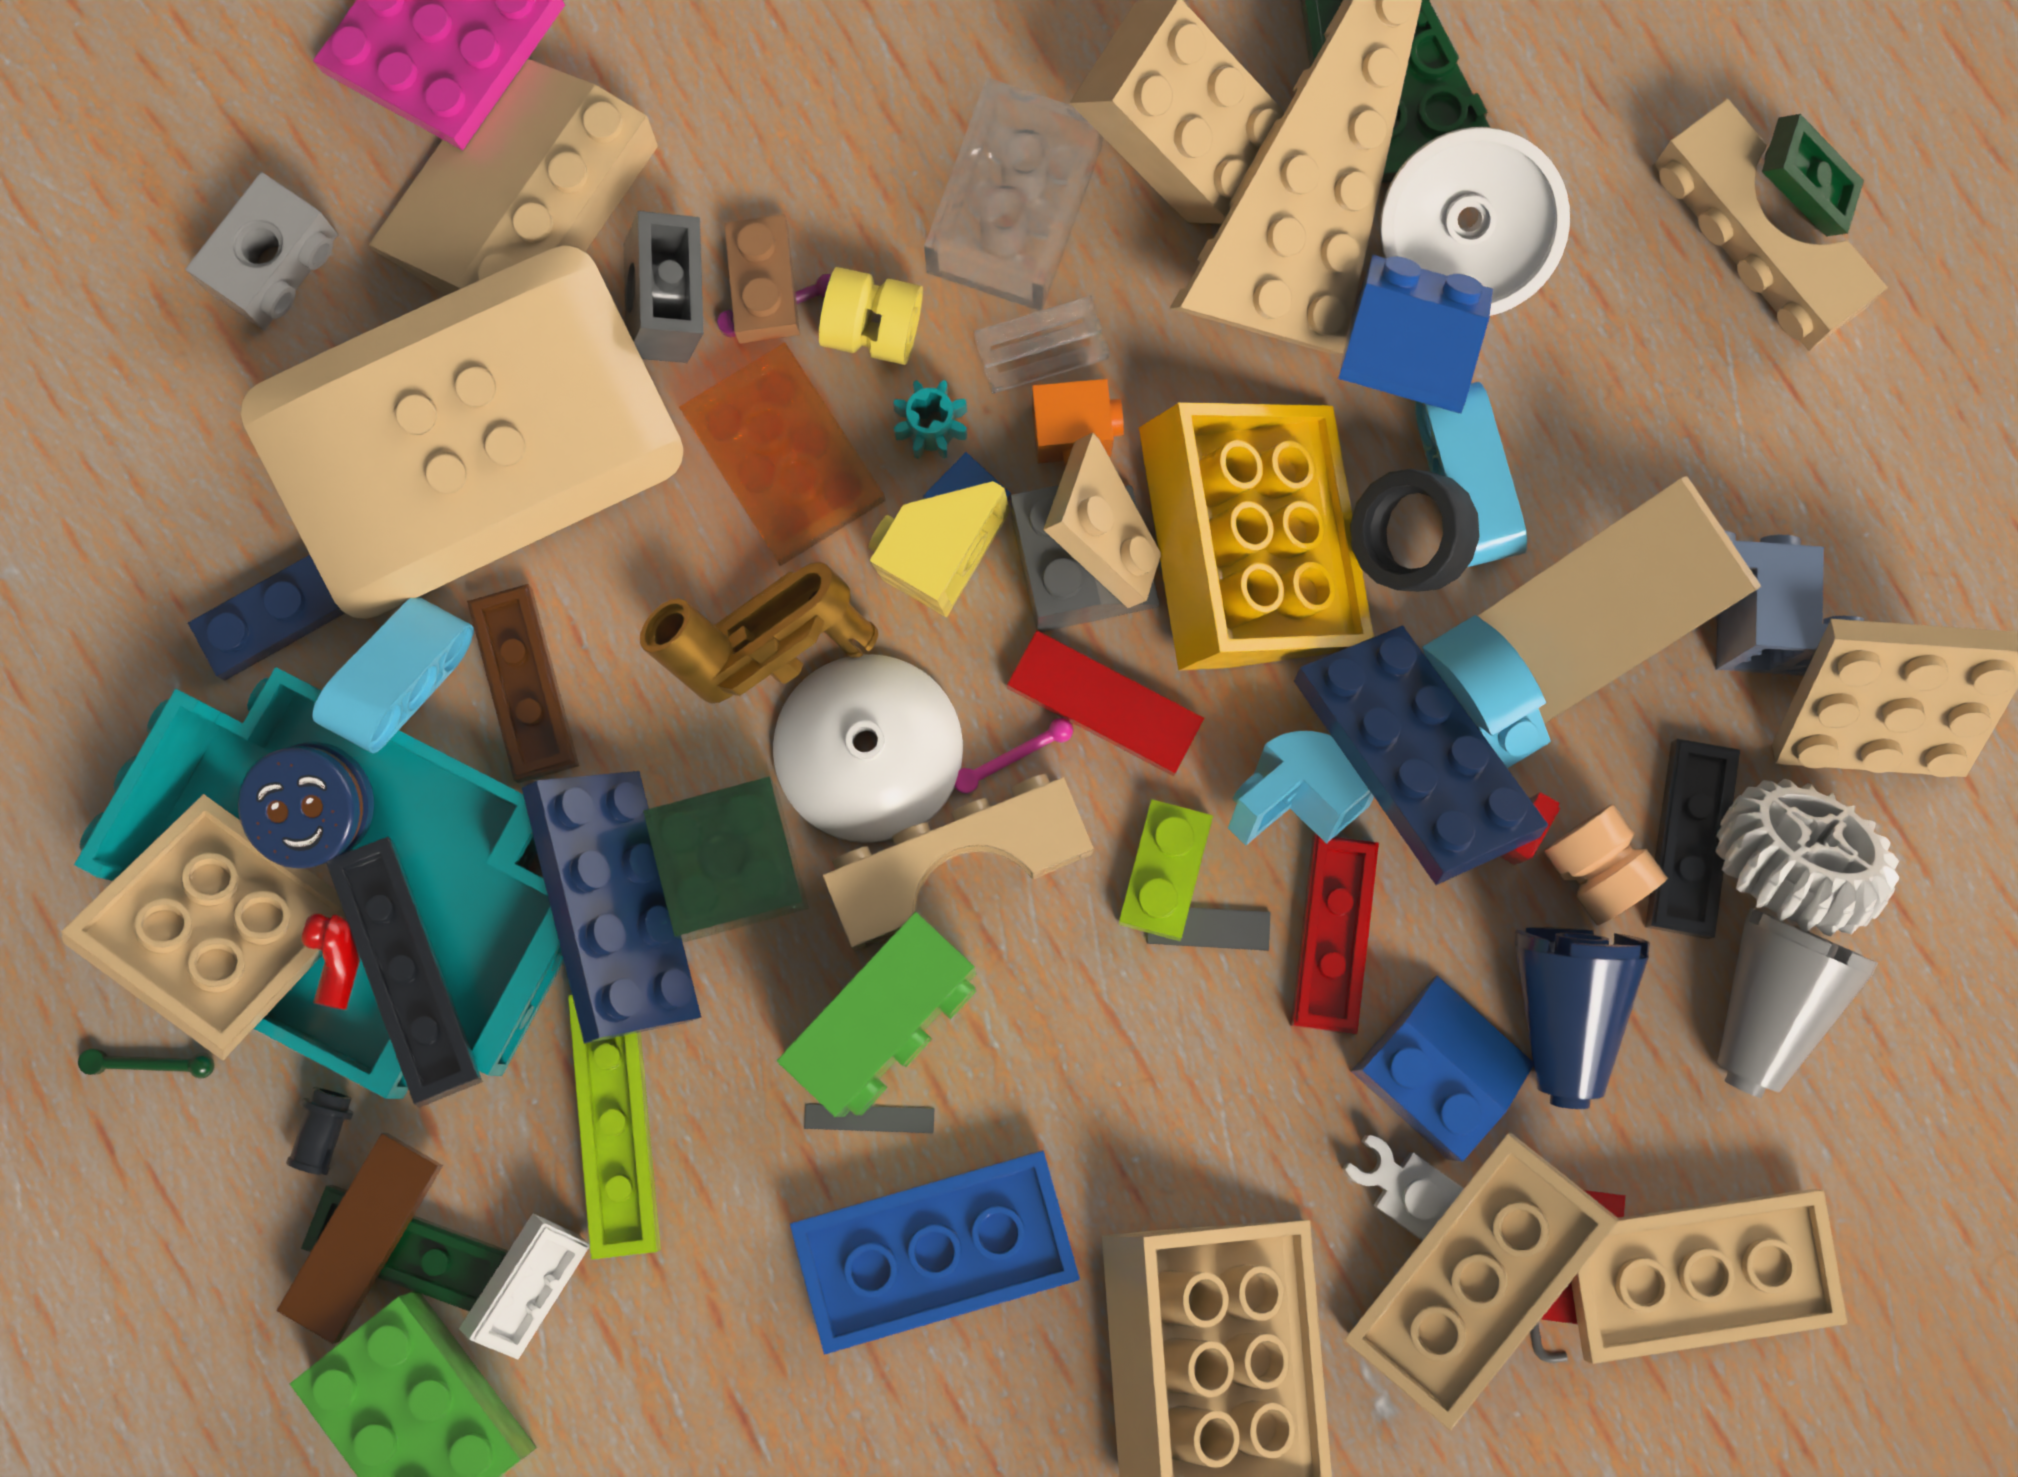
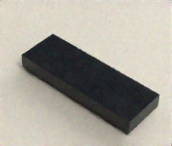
M1678 738L1671 742L1655 853V861L1668 879L1649 895L1645 928L1705 939L1715 938L1724 874L1722 868L1725 862L1715 852L1720 842L1717 833L1721 828V820L1734 801L1740 757L1739 749Z

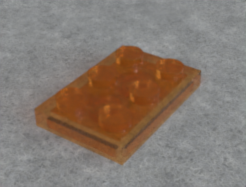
M785 342L679 406L682 415L779 566H782L886 501L884 493Z

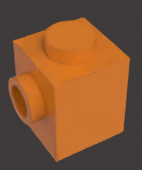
M1108 379L1032 385V413L1037 464L1064 461V466L1066 467L1074 442L1091 433H1094L1100 439L1108 456L1111 457L1114 437L1124 436V421L1121 399H1110Z

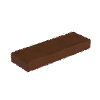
M529 584L468 600L469 611L514 781L522 783L578 767V758L533 589Z
M381 1133L276 1311L331 1344L340 1342L443 1165L389 1133Z

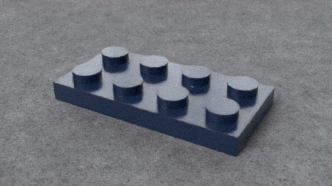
M1403 625L1299 668L1294 683L1435 885L1540 838L1547 828L1548 823Z
M640 771L536 780L522 787L584 1044L679 1025L701 1018Z

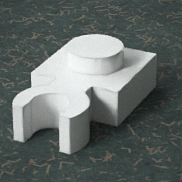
M1365 1135L1361 1142L1376 1153L1377 1164L1375 1168L1370 1172L1364 1173L1351 1163H1346L1342 1168L1344 1174L1357 1184L1365 1186L1377 1185L1383 1189L1373 1206L1423 1241L1464 1188L1413 1152H1409L1399 1166L1394 1162L1393 1153L1385 1141L1375 1136Z

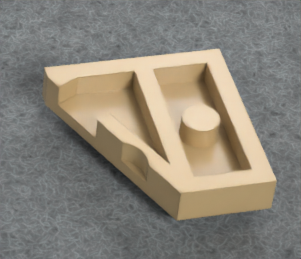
M1091 433L1074 442L1043 530L1127 608L1147 601L1161 552L1100 439L1094 433Z

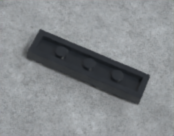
M388 836L336 856L326 862L414 1105L420 1108L483 1082L394 842Z

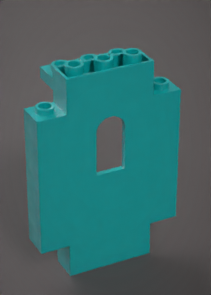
M277 667L274 668L269 678L262 679L251 692L247 703L249 713L243 723L175 689L170 699L161 702L150 716L147 724V733L149 735L138 754L131 757L119 770L113 785L115 794L106 810L99 813L85 829L79 844L81 853L74 866L95 877L114 881L203 794L240 820L238 799L242 782L250 768L263 756L273 751L304 742H322L334 745L350 754L361 765L373 791L374 812L372 822L365 837L354 849L388 836L394 842L478 1070L488 1076H503L564 963L544 878L528 870L537 854V849L523 794L400 730L378 752L373 754L315 723L312 714L322 690ZM322 955L253 1028L386 1099H404L408 1091L361 958L346 1010L313 1003L325 963Z

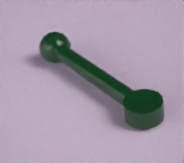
M87 1049L81 1053L78 1059L79 1069L88 1075H98L106 1069L190 1072L195 1078L203 1079L211 1075L215 1068L214 1060L205 1053L196 1054L191 1059L107 1056L102 1050Z

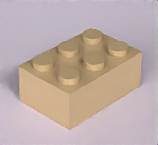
M1183 0L1135 2L1069 102L1187 223H1223L1231 209L1229 202L1275 120L1282 118L1285 113Z

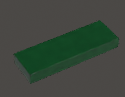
M327 1185L325 1187L301 1249L309 1252L312 1251L347 1190L334 1185ZM414 1215L378 1278L470 1312L509 1250Z

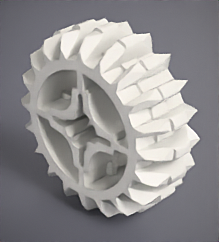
M1783 779L1778 784L1763 780L1757 787H1747L1745 792L1736 798L1721 820V828L1717 833L1720 842L1715 851L1725 860L1722 870L1727 875L1738 878L1736 889L1739 892L1750 893L1757 899V908L1767 907L1776 912L1780 922L1786 918L1796 921L1801 930L1805 932L1816 926L1823 934L1830 937L1837 930L1852 934L1859 926L1866 927L1872 918L1876 919L1894 893V886L1899 879L1895 871L1899 860L1893 853L1888 851L1891 842L1886 837L1875 834L1874 828L1876 823L1871 820H1864L1855 813V805L1845 806L1836 800L1834 793L1827 796L1818 793L1812 784L1809 783L1805 784L1802 788H1798L1791 780Z

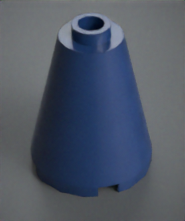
M1529 927L1526 928V932L1516 930L1514 944L1537 1089L1550 1095V1104L1553 1106L1567 1109L1590 1108V1099H1599L1605 1095L1649 958L1650 942L1642 938L1614 933V944L1609 945V938L1594 935V930L1577 928Z

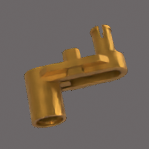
M816 562L810 563L796 572L789 571L716 623L715 626L686 600L680 598L668 600L658 606L645 621L640 632V645L645 652L700 698L713 704L720 703L733 695L741 696L769 675L778 682L786 684L801 672L803 662L796 656L814 645L819 635L823 632L835 641L847 656L859 658L863 656V653L853 643L854 638L869 652L877 642L878 629L849 603L851 596L847 583L827 564Z

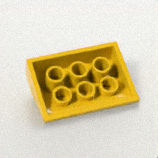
M1177 403L1139 427L1157 544L1161 552L1160 562L1178 671L1234 668L1333 654L1374 637L1363 572L1351 548L1350 523L1353 515L1333 406Z

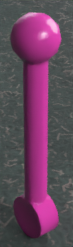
M1057 718L1051 722L1049 730L974 770L970 768L960 769L954 785L955 788L963 794L972 793L977 789L979 781L1053 741L1059 743L1068 741L1073 735L1071 722L1065 718Z

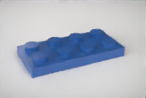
M1044 1150L790 1223L824 1355L1080 1280Z

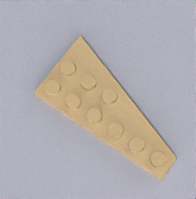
M1343 0L1324 33L1326 41L1310 69L1302 72L1293 88V91L1296 93L1283 117L1275 120L1229 202L1230 211L1213 239H1208L1197 258L1200 261L1199 266L1187 287L1179 290L1170 309L1329 354H1341L1344 352L1422 0Z

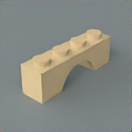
M1726 99L1670 140L1653 166L1658 170L1660 180L1668 193L1677 199H1682L1698 218V224L1704 236L1711 243L1721 246L1736 263L1739 276L1744 284L1752 291L1761 293L1777 312V319L1782 329L1793 339L1800 340L1810 351L1866 309L1888 287L1848 240L1821 245L1804 243L1785 235L1767 219L1759 205L1755 192L1756 168L1767 144L1730 100Z
M1046 774L1032 777L1013 786L1011 790L1014 797L990 807L987 798L979 799L954 810L952 815L955 821L931 831L928 822L920 823L893 835L892 838L895 846L871 855L868 847H862L835 858L832 862L836 870L823 874V877L851 948L857 952L891 938L915 913L917 898L929 875L942 863L955 856L971 852L996 854L1017 864L1032 879L1091 856L1094 848L1064 777L1049 782Z

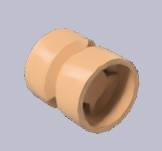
M1614 804L1599 811L1543 851L1564 880L1578 881L1580 886L1576 897L1596 925H1601L1624 912L1668 879L1647 849L1632 848L1630 843L1634 836V831Z

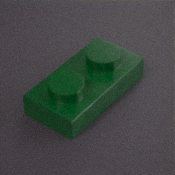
M1801 114L1779 117L1770 146L1765 154L1762 173L1826 237L1848 234L1864 180Z

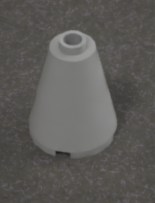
M1750 908L1744 923L1717 1064L1728 1070L1724 1080L1726 1083L1750 1095L1762 1098L1766 1088L1776 1092H1780L1872 977L1878 963L1809 931L1805 932L1797 926L1785 924L1778 921L1776 917Z

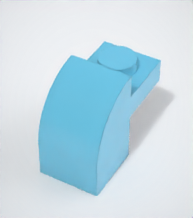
M1474 615L1422 647L1426 658L1507 768L1551 742L1539 707L1546 704L1541 689L1518 652L1492 626Z
M1315 731L1289 732L1277 736L1265 744L1254 775L1248 778L1233 796V801L1237 805L1228 829L1246 846L1286 811L1291 809L1325 843H1328L1370 807L1374 796L1331 735Z

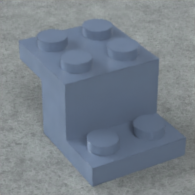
M1725 531L1762 587L1717 615L1716 670L1804 676L1830 619L1865 621L1864 618L1857 616H1832L1823 620L1824 547L1801 545V538L1792 535L1765 536L1760 539V542L1736 541L1735 533Z

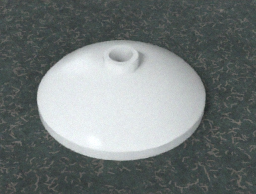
M1471 127L1451 131L1436 137L1415 151L1393 178L1383 202L1380 219L1383 253L1385 258L1392 256L1408 258L1416 262L1422 269L1443 275L1464 274L1475 278L1482 286L1493 288L1490 316L1499 314L1527 300L1552 275L1567 243L1570 227V206L1567 191L1558 170L1551 160L1534 144L1514 133L1497 128ZM1466 207H1475L1478 211L1476 223L1469 228L1459 227L1457 221L1459 213Z
M863 654L859 658L848 656L830 662L815 670L795 688L778 717L773 740V758L776 774L783 792L792 806L807 822L822 832L838 839L857 843H879L893 840L892 836L904 829L930 821L941 810L955 788L954 785L958 777V771L962 766L963 740L958 716L951 701L942 688L929 675L912 664L897 658ZM870 731L878 737L877 745L873 750L860 752L854 747V739L860 732Z

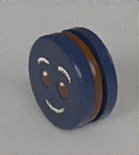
M304 742L273 751L263 756L250 768L240 788L238 811L244 833L259 853L278 865L304 869L316 867L336 856L347 853L362 841L372 822L374 797L365 771L350 754L331 744Z

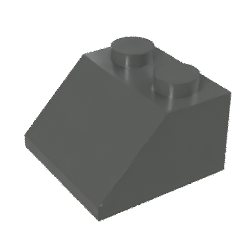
M1059 485L1011 495V519L1036 630L1045 632L1159 607L1160 603L1154 579L1147 601L1127 608L1043 530ZM1124 485L1137 508L1132 486Z

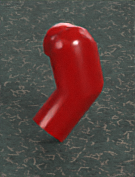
M319 913L312 914L305 922L301 941L310 949L322 950L325 961L313 1003L346 1010L360 962L358 949L348 922L336 914H333L331 918Z

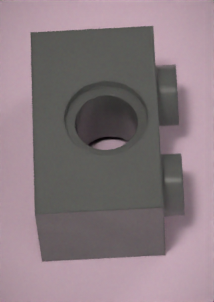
M638 211L625 239V325L642 359L688 363L704 334L700 217Z

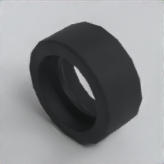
M1415 469L1388 472L1372 482L1357 501L1350 523L1351 548L1360 568L1377 584L1398 591L1420 592L1439 590L1455 581L1472 562L1480 538L1478 512L1469 493L1452 478ZM1420 493L1430 496L1436 502L1442 515L1443 535L1439 549L1430 562L1421 568L1410 569L1399 565L1394 560L1388 547L1387 526L1391 513L1400 500L1409 494Z

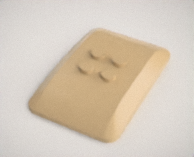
M566 245L549 249L472 283L258 383L247 392L242 401L240 413L244 428L334 602L346 614L362 619L382 615L403 605L410 598L420 597L667 480L676 473L683 457V446L680 436L596 264L586 252L577 247Z

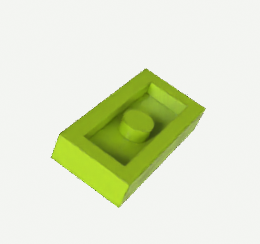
M1151 799L1119 919L1120 926L1181 941L1213 815Z

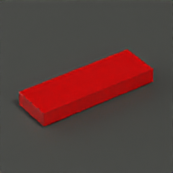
M1036 630L1007 683L1008 690L1069 720L1082 729L1172 776H1175L1205 719Z
M1317 834L1313 836L1291 1026L1352 1035L1358 1034L1379 842L1333 837L1328 843H1325Z

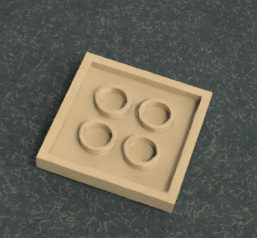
M1830 619L1772 743L1775 764L1797 765L1808 768L1826 767L1868 770L1874 773L1898 772L1927 774L1936 777H1966L2018 689V632Z
M203 794L61 931L62 943L221 1060H224L322 956V950L310 949L301 941L307 918L312 914L319 913L329 918L336 914L346 921L347 919L334 888L306 868L284 867L264 857L248 840L241 821Z

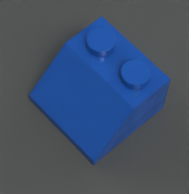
M1372 254L1351 318L1338 379L1461 414L1489 322L1493 288L1482 286L1478 280L1468 275L1450 274L1447 276L1422 269L1416 262L1408 258L1399 256L1383 258Z
M1435 976L1351 1072L1447 1160L1463 1162L1507 1112L1534 1065L1532 1060L1442 979Z

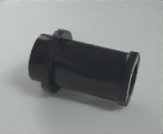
M313 1087L310 1098L302 1099L301 1106L306 1108L291 1155L286 1162L288 1166L312 1174L328 1175L330 1170L329 1164L344 1120H351L354 1114L353 1111L348 1109L352 1100L351 1097L329 1089Z

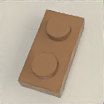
M785 214L724 223L734 330L739 344L800 335L790 233Z

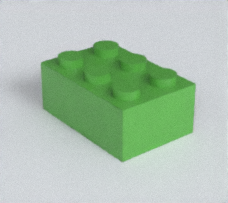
M915 912L776 1062L834 1117H845L850 1111L856 1116H862L888 1088L880 1080L896 1061L906 1068L931 1042L932 1038L925 1030L938 1015L943 1012L951 1020L976 993V987L970 982L976 975L975 966Z
M415 1291L398 1296L290 1383L292 1389L357 1477H502L537 1448L424 1296Z

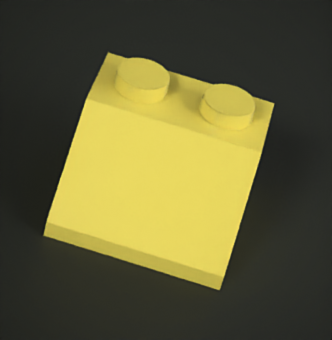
M992 481L903 504L895 518L886 515L876 528L868 546L869 549L874 551L870 559L871 564L884 582L947 618L1010 513L1005 488Z

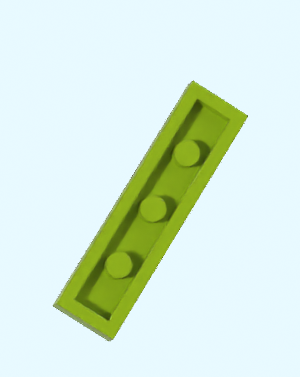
M568 995L591 1260L658 1252L661 1250L641 1032L584 1044L573 997Z

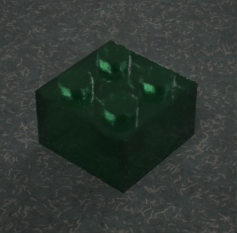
M770 776L643 810L676 938L689 942L809 909L778 788Z

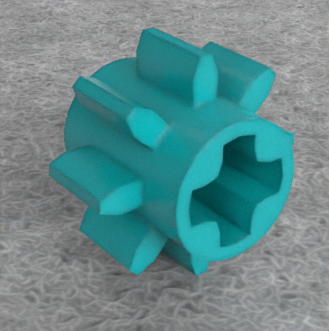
M918 380L913 381L914 394L909 398L908 402L903 399H895L893 402L895 413L907 419L898 423L893 428L895 439L905 440L910 437L913 441V453L916 459H919L925 450L938 451L939 455L946 459L948 458L947 445L952 438L958 440H966L967 427L961 422L954 420L967 413L966 399H957L951 402L948 397L947 381L945 380L938 384L937 389L923 388ZM932 411L941 413V421L934 420L930 424L929 429L921 427L920 418L928 419Z

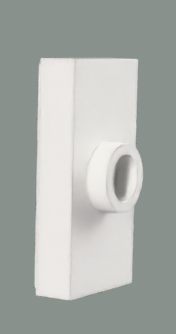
M533 1213L459 1330L471 1341L519 1359L587 1252L590 1244L579 1234Z

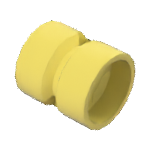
M835 267L827 286L819 326L820 346L855 353L861 346H865L868 348L871 358L902 365L907 364L917 333L923 299V286L891 278L886 279L879 286L875 285L872 275L869 273ZM873 312L882 315L880 323L871 322Z

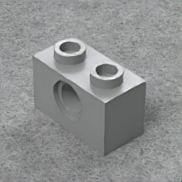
M260 172L185 270L208 293L265 331L273 319L280 318L290 309L295 300L296 289L310 271L320 268L327 261L333 249V241L337 238L338 234L319 210L263 172ZM271 247H278V251L273 259L263 264H257L258 258L263 251Z

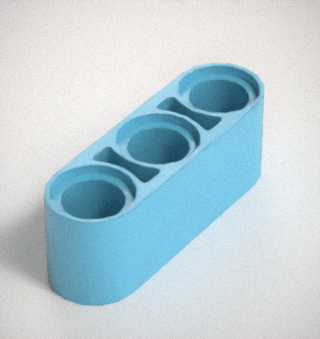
M1481 382L1471 383L1461 414L1415 401L1417 425L1430 472L1452 478L1469 493L1478 512L1480 538L1473 560L1468 567L1525 554L1527 550L1525 523L1491 403Z
M421 597L408 599L324 686L314 706L313 721L372 754L378 752L459 665L471 644L474 627Z

